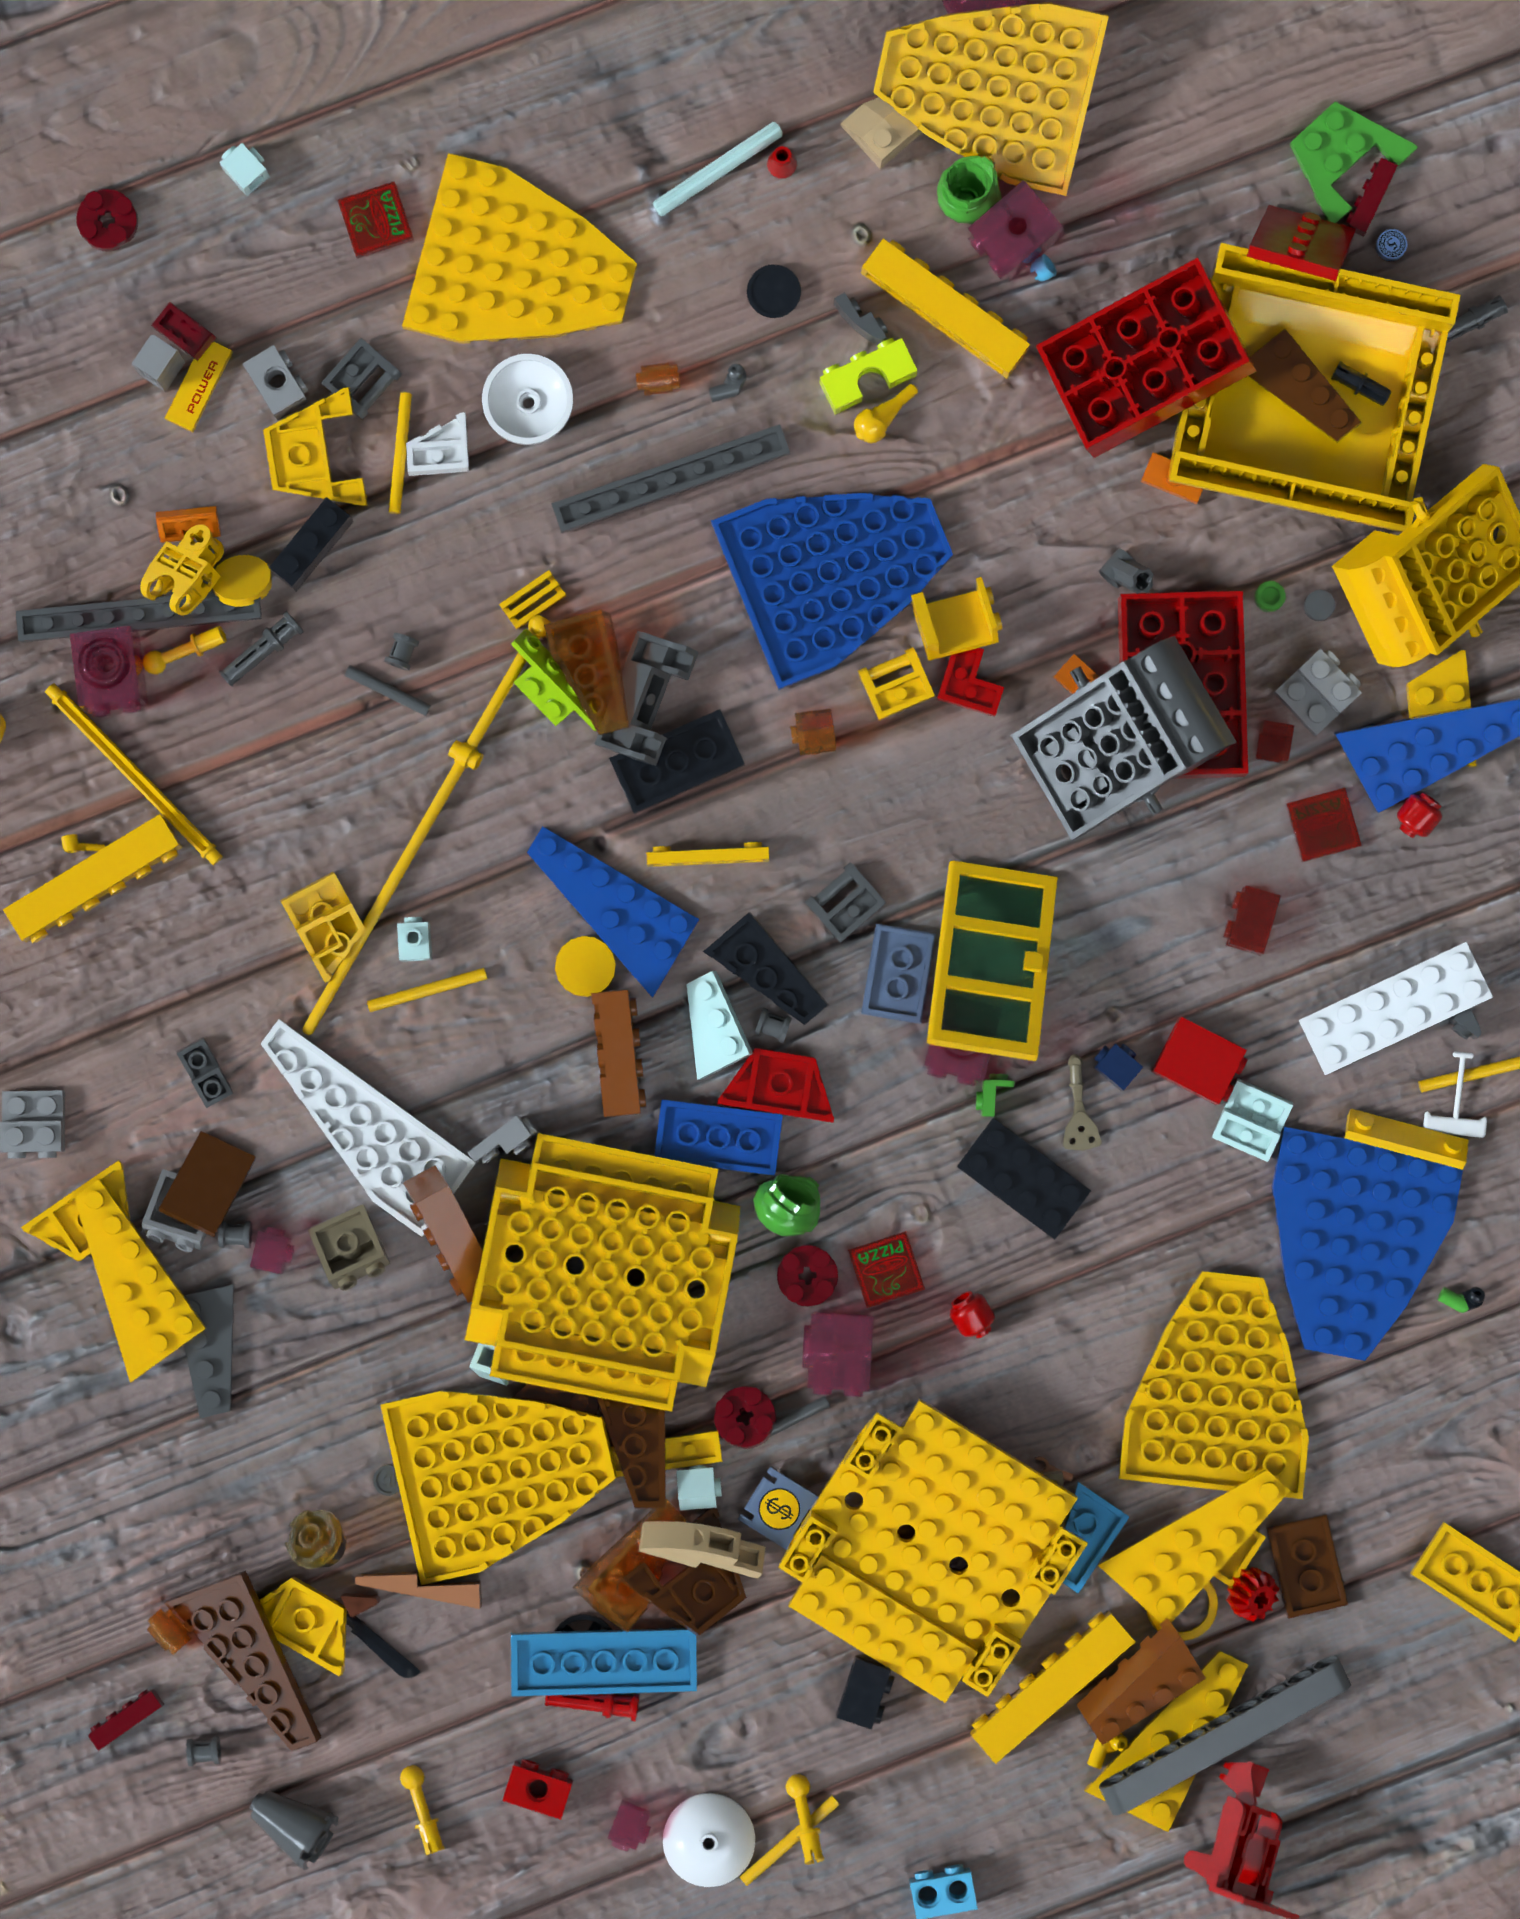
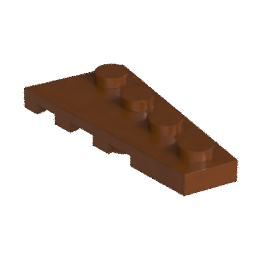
M1286 329L1282 330L1250 356L1257 371L1249 375V377L1337 443L1361 424L1359 418Z

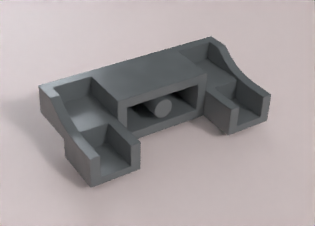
M637 631L595 745L656 766L666 737L650 730L671 676L689 680L699 652L688 646Z

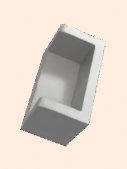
M150 335L132 362L133 367L141 377L164 392L167 391L185 364L177 349L155 335Z

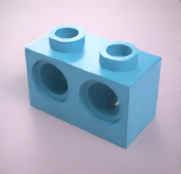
M963 1864L945 1867V1872L933 1874V1870L918 1871L914 1873L915 1877L909 1878L916 1919H926L977 1909L970 1868H964ZM954 1881H963L966 1884V1890L961 1895H954L949 1891L950 1885ZM925 1886H931L936 1890L935 1897L929 1901L922 1900L919 1897V1891Z

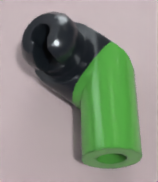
M1444 1287L1437 1300L1460 1313H1465L1483 1304L1485 1292L1479 1287H1473L1470 1290L1457 1294Z

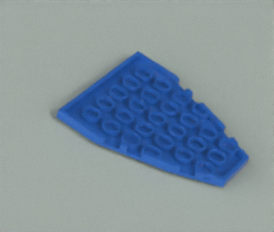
M871 493L835 494L807 498L806 496L790 499L767 498L711 521L778 690L837 667L908 607L912 602L911 595L920 593L953 556L930 498H905L904 496L895 495L892 497L879 496Z
M1283 1127L1273 1177L1272 1192L1276 1207V1222L1280 1237L1284 1281L1292 1303L1294 1318L1299 1328L1303 1349L1366 1361L1407 1307L1454 1222L1462 1180V1169L1345 1138Z

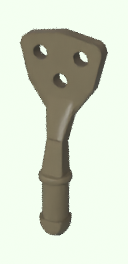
M1073 1054L1069 1057L1068 1065L1071 1081L1069 1086L1072 1088L1074 1110L1071 1119L1065 1127L1062 1144L1065 1149L1083 1151L1100 1146L1102 1141L1097 1126L1085 1112L1082 1101L1084 1082L1081 1064L1083 1062L1080 1056ZM1083 1126L1084 1130L1080 1132L1078 1127ZM1090 1136L1094 1137L1093 1142H1089L1088 1139ZM1071 1138L1075 1139L1073 1144L1069 1142Z

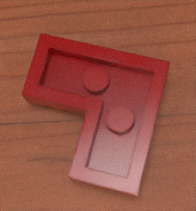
M976 648L950 656L937 700L992 717L996 716L1004 687L976 678L984 649Z

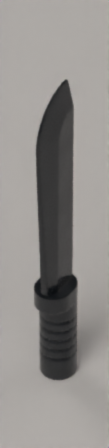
M347 1611L346 1624L352 1628L351 1632L362 1640L394 1672L404 1678H412L421 1673L415 1665L367 1627L357 1616L350 1617Z

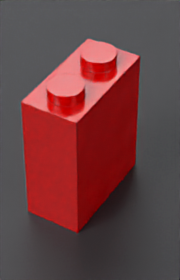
M1179 1017L1151 1072L1214 1105H1219L1221 1100L1227 1102L1234 1089V1086L1230 1083L1235 1073L1238 1075L1242 1073L1248 1061L1244 1057L1247 1050L1183 1017Z

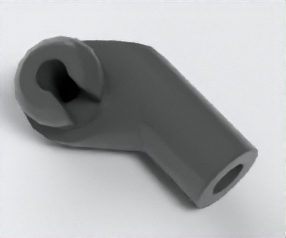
M731 365L728 368V375L724 384L708 388L712 403L735 397L741 392L746 381V372L742 365Z

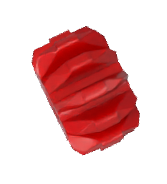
M1251 1567L1249 1571L1242 1569L1239 1578L1232 1577L1234 1584L1227 1588L1230 1595L1226 1601L1231 1606L1234 1614L1254 1622L1257 1618L1264 1619L1267 1611H1273L1271 1606L1279 1601L1276 1594L1280 1588L1275 1583L1272 1575L1266 1571L1263 1572L1259 1568Z

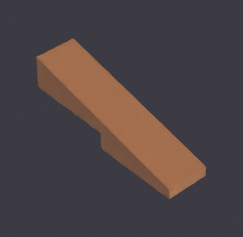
M418 1572L358 1574L355 1576V1585L477 1609L482 1607L481 1581L421 1585Z

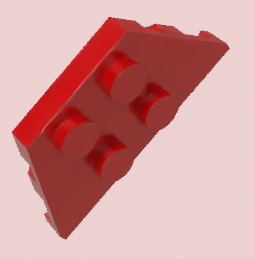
M755 1048L753 1054L747 1058L717 1102L720 1105L829 1123L834 1122V1116L817 1061L813 1057Z

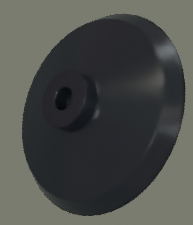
M776 264L766 265L758 269L751 276L747 285V297L752 308L760 315L768 318H780L791 313L798 305L801 297V286L797 276L787 267Z

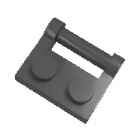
M360 338L321 384L332 394L349 387L353 412L363 420L369 414L367 410L394 380L397 382L403 374L366 341ZM378 367L384 370L385 373L359 402L352 398Z
M851 862L844 867L845 871L814 898L811 896L805 901L809 909L819 918L839 943L844 941L886 904L885 900ZM854 880L859 887L827 914L822 906Z

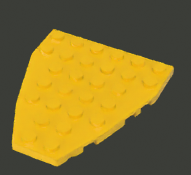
M1052 2L950 13L886 30L873 93L911 121L925 135L955 153L961 154L964 157H983L984 155L989 157L994 162L997 176L1007 184L1067 196L1109 16Z
M448 153L402 328L463 344L483 340L493 342L499 341V339L518 338V340L565 336L567 335L566 333L597 329L599 326L622 324L637 263L587 219L509 169Z
M1200 1272L1165 1327L1124 1417L1119 1479L1229 1491L1267 1469L1291 1490L1285 1496L1286 1498L1303 1499L1309 1436L1305 1427L1302 1404L1297 1391L1296 1377L1288 1342L1276 1315L1277 1312L1268 1294L1269 1291L1264 1278Z
M443 1390L380 1405L421 1585L482 1572L564 1522L617 1478L604 1418L601 1416L538 1400Z

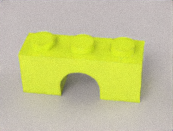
M894 338L887 339L877 345V350L869 354L866 351L859 352L850 358V363L841 367L839 364H834L822 371L824 375L820 376L819 383L835 415L862 402L863 395L858 387V381L867 373L881 375L889 389L917 376L918 370L902 338L894 341Z

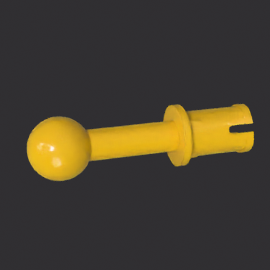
M218 626L198 635L195 633L190 634L191 641L163 653L156 650L146 653L142 661L145 671L157 675L165 670L168 663L196 652L199 657L203 656L205 651L227 642L223 628Z
M409 1765L402 1770L400 1782L403 1787L410 1790L420 1824L415 1826V1829H419L425 1854L429 1855L444 1850L445 1847L436 1824L439 1820L438 1818L432 1820L422 1790V1784L425 1779L424 1772L416 1765Z
M794 1774L786 1782V1791L795 1800L801 1831L796 1833V1837L801 1840L805 1864H815L813 1853L815 1860L819 1863L825 1859L819 1840V1833L821 1831L820 1828H813L806 1797L810 1791V1783L804 1775Z

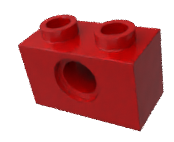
M522 1759L521 1763L515 1761L502 1801L561 1820L574 1781L568 1778L569 1773L555 1768H551L550 1772L538 1769L540 1764L527 1759ZM535 1780H542L546 1783L548 1790L543 1795H537L532 1792L530 1784Z

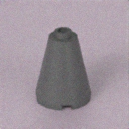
M266 1791L263 1795L261 1793L257 1794L250 1805L252 1810L251 1818L303 1870L309 1869L306 1864L308 1861L315 1863L334 1835L329 1831L331 1825L337 1826L339 1822L338 1817L331 1812L270 1791Z

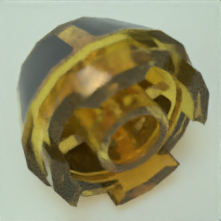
M305 1510L298 1514L289 1526L292 1529L289 1534L288 1542L285 1541L288 1554L298 1566L307 1569L331 1567L343 1557L347 1539L339 1519L332 1512Z

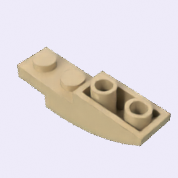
M650 1521L642 1524L640 1552L695 1568L701 1562L756 1579L763 1573L766 1547L741 1540V1533L709 1525L674 1521Z

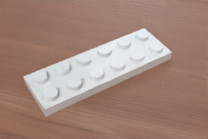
M1466 941L1300 1019L1299 1022L1324 1074L1327 1075L1491 999L1493 995Z

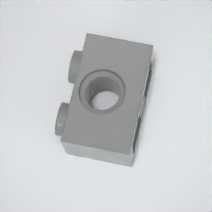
M273 345L243 363L276 420L281 419L308 402L304 395L308 392V389L300 376L296 378L292 376L288 368L293 366L284 350L278 353ZM283 375L286 377L283 386L274 388L270 385L271 379L274 376Z

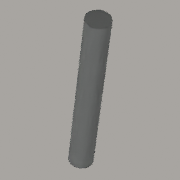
M351 665L346 670V677L424 716H427L431 709V705Z
M826 1396L776 1420L770 1437L830 1407Z

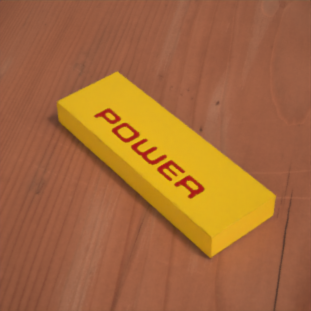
M213 342L198 361L193 359L165 416V420L192 433L194 432L233 353L232 350Z

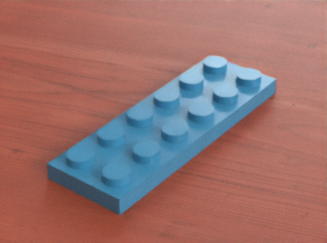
M686 1628L511 1633L512 1697L697 1691L696 1635Z

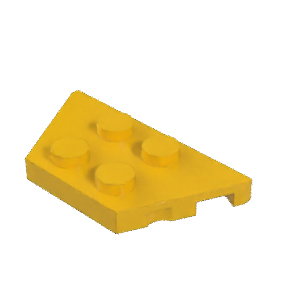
M1460 650L1406 684L1409 718L1456 711V709L1467 707L1471 708L1466 650ZM1476 760L1473 761V762H1471V763H1469V764H1467L1466 766H1468V767H1475V766H1477Z
M121 1160L116 1161L21 1227L22 1230L79 1262L91 1255L74 1196L96 1180L101 1179L130 1219L124 1168Z
M296 1577L290 1578L280 1585L279 1588L260 1600L279 1642L339 1677L343 1675L345 1671L347 1609L344 1605Z

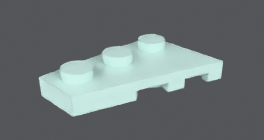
M711 971L686 984L697 1080H702L753 1054L717 971Z

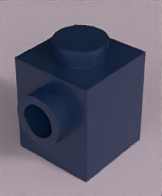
M1113 1044L1110 1048L1105 1045L1094 1058L1098 1062L1094 1069L1120 1091H1124L1143 1069V1066L1134 1060L1136 1053L1125 1044H1122L1120 1047L1117 1044Z

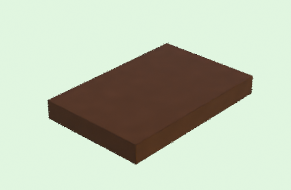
M200 1131L161 1203L159 1212L215 1237L250 1172L256 1156Z
M1327 1514L1266 1527L1288 1619L1348 1605Z

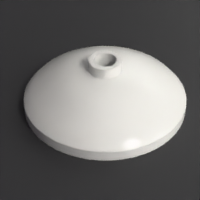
M519 354L505 359L491 371L483 387L482 406L488 423L497 434L516 444L534 445L553 438L564 428L572 412L573 392L568 377L552 360L536 354ZM526 399H532L534 405L531 408H526L523 406V402Z
M717 1793L697 1794L682 1801L668 1817L663 1833L664 1853L672 1869L687 1882L703 1887L724 1885L737 1878L750 1863L755 1848L754 1827L745 1809L733 1799ZM712 1838L715 1845L712 1848H706L703 1845L704 1839Z

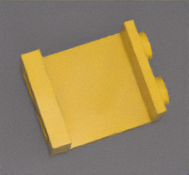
M982 577L976 578L977 591L926 604L923 592L911 595L913 613L928 661L999 643L998 631L1003 630L1001 618L998 612L993 613L991 605H994L993 593L990 587L985 588Z

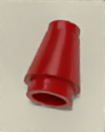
M780 146L768 157L767 168L776 178H788L795 172L797 160L787 147ZM786 157L787 159L785 161H780L777 158Z

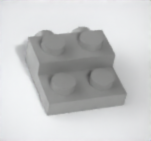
M1321 648L1274 692L1314 736L1318 735L1362 694L1358 689L1361 686L1360 681L1351 672L1345 675L1338 667L1340 660L1330 650L1324 653Z
M2 1091L0 1152L8 1153V1159L26 1158V1152H38V1158H57V1152H65V1091Z
M515 1116L467 1153L475 1163L482 1161L484 1164L489 1163L501 1154L498 1150L499 1147H502L506 1154L514 1152L516 1155H520L532 1146L529 1140L539 1132L529 1118L526 1117L522 1120L521 1117Z
M162 1169L142 1221V1232L147 1233L146 1237L149 1240L157 1243H163L164 1239L176 1242L175 1246L185 1252H192L193 1248L201 1250L206 1233L159 1212V1207L177 1176V1173Z

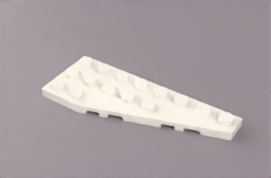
M278 1019L262 1041V1047L294 1089L299 1099L304 1103L311 1116L343 1158L371 1200L423 1237L424 1233L422 1230L427 1227L423 1220L418 1222L409 1206L413 1204V1201L403 1182L436 1165L454 1195L476 1163Z

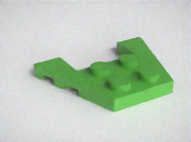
M1336 101L1290 143L1305 178L1308 179L1315 194V200L1323 211L1325 220L1338 223L1346 216L1352 207L1338 194L1332 185L1375 146L1390 162L1399 167L1418 148L1414 143Z

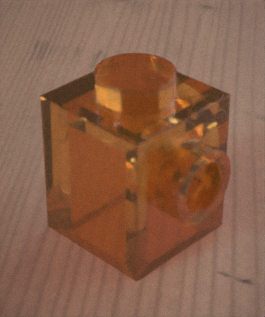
M831 709L795 713L796 725L790 726L792 744L798 743L800 755H816L836 751Z

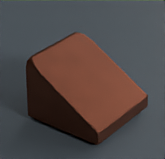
M349 1593L341 1595V1599L350 1617H354L376 1606L381 1600L378 1595Z

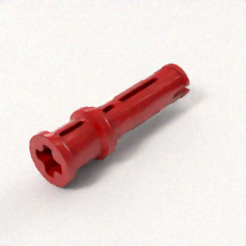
M635 1693L634 1696L619 1694L545 1696V1706L601 1712L605 1718L620 1716L630 1718L631 1721L636 1722L640 1694Z

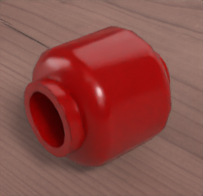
M1424 792L1420 795L1411 794L1397 812V818L1402 823L1399 829L1413 839L1416 835L1428 837L1443 818L1440 811L1441 804Z
M967 1291L952 1301L950 1318L961 1335L981 1338L991 1331L990 1325L995 1319V1313L982 1294Z

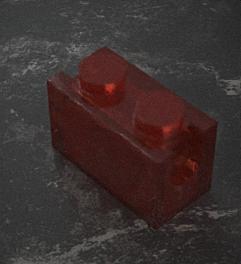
M1247 885L1242 888L1241 892L1236 891L1231 908L1236 909L1233 921L1227 920L1223 932V937L1227 938L1225 946L1258 956L1263 955L1281 896Z

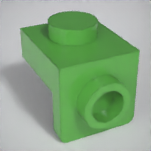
M990 1074L989 1079L982 1080V1092H976V1110H981V1117H995L996 1087H1014L1015 1081H1009L1008 1075Z

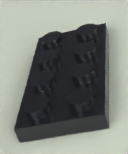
M721 709L662 734V736L666 737V741L656 766L634 760L622 754L609 758L634 815L745 766Z
M994 1118L991 1119L956 1166L1054 1240L1091 1192L1090 1189Z

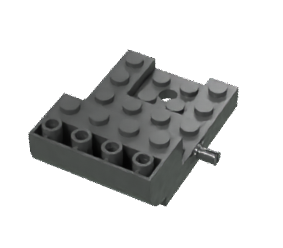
M1175 636L1148 647L1091 682L1087 679L1081 666L1074 669L1070 674L1078 686L1076 692L1011 735L1071 840L1085 835L1135 802L1144 800L1152 816L1158 814L1164 809L1156 798L1155 793L1162 785L1173 778L1192 771L1236 743ZM1063 764L1071 769L1072 776L1070 780L1065 779L1061 773Z

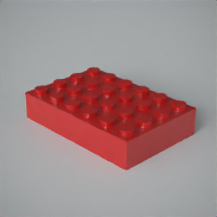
M1198 257L1035 345L1085 449L1093 458L1257 371L1206 268Z
M1243 591L1120 594L1118 598L1119 662L1128 660L1148 647L1175 636L1236 740V743L1192 771L1173 779L1245 777L1248 774Z

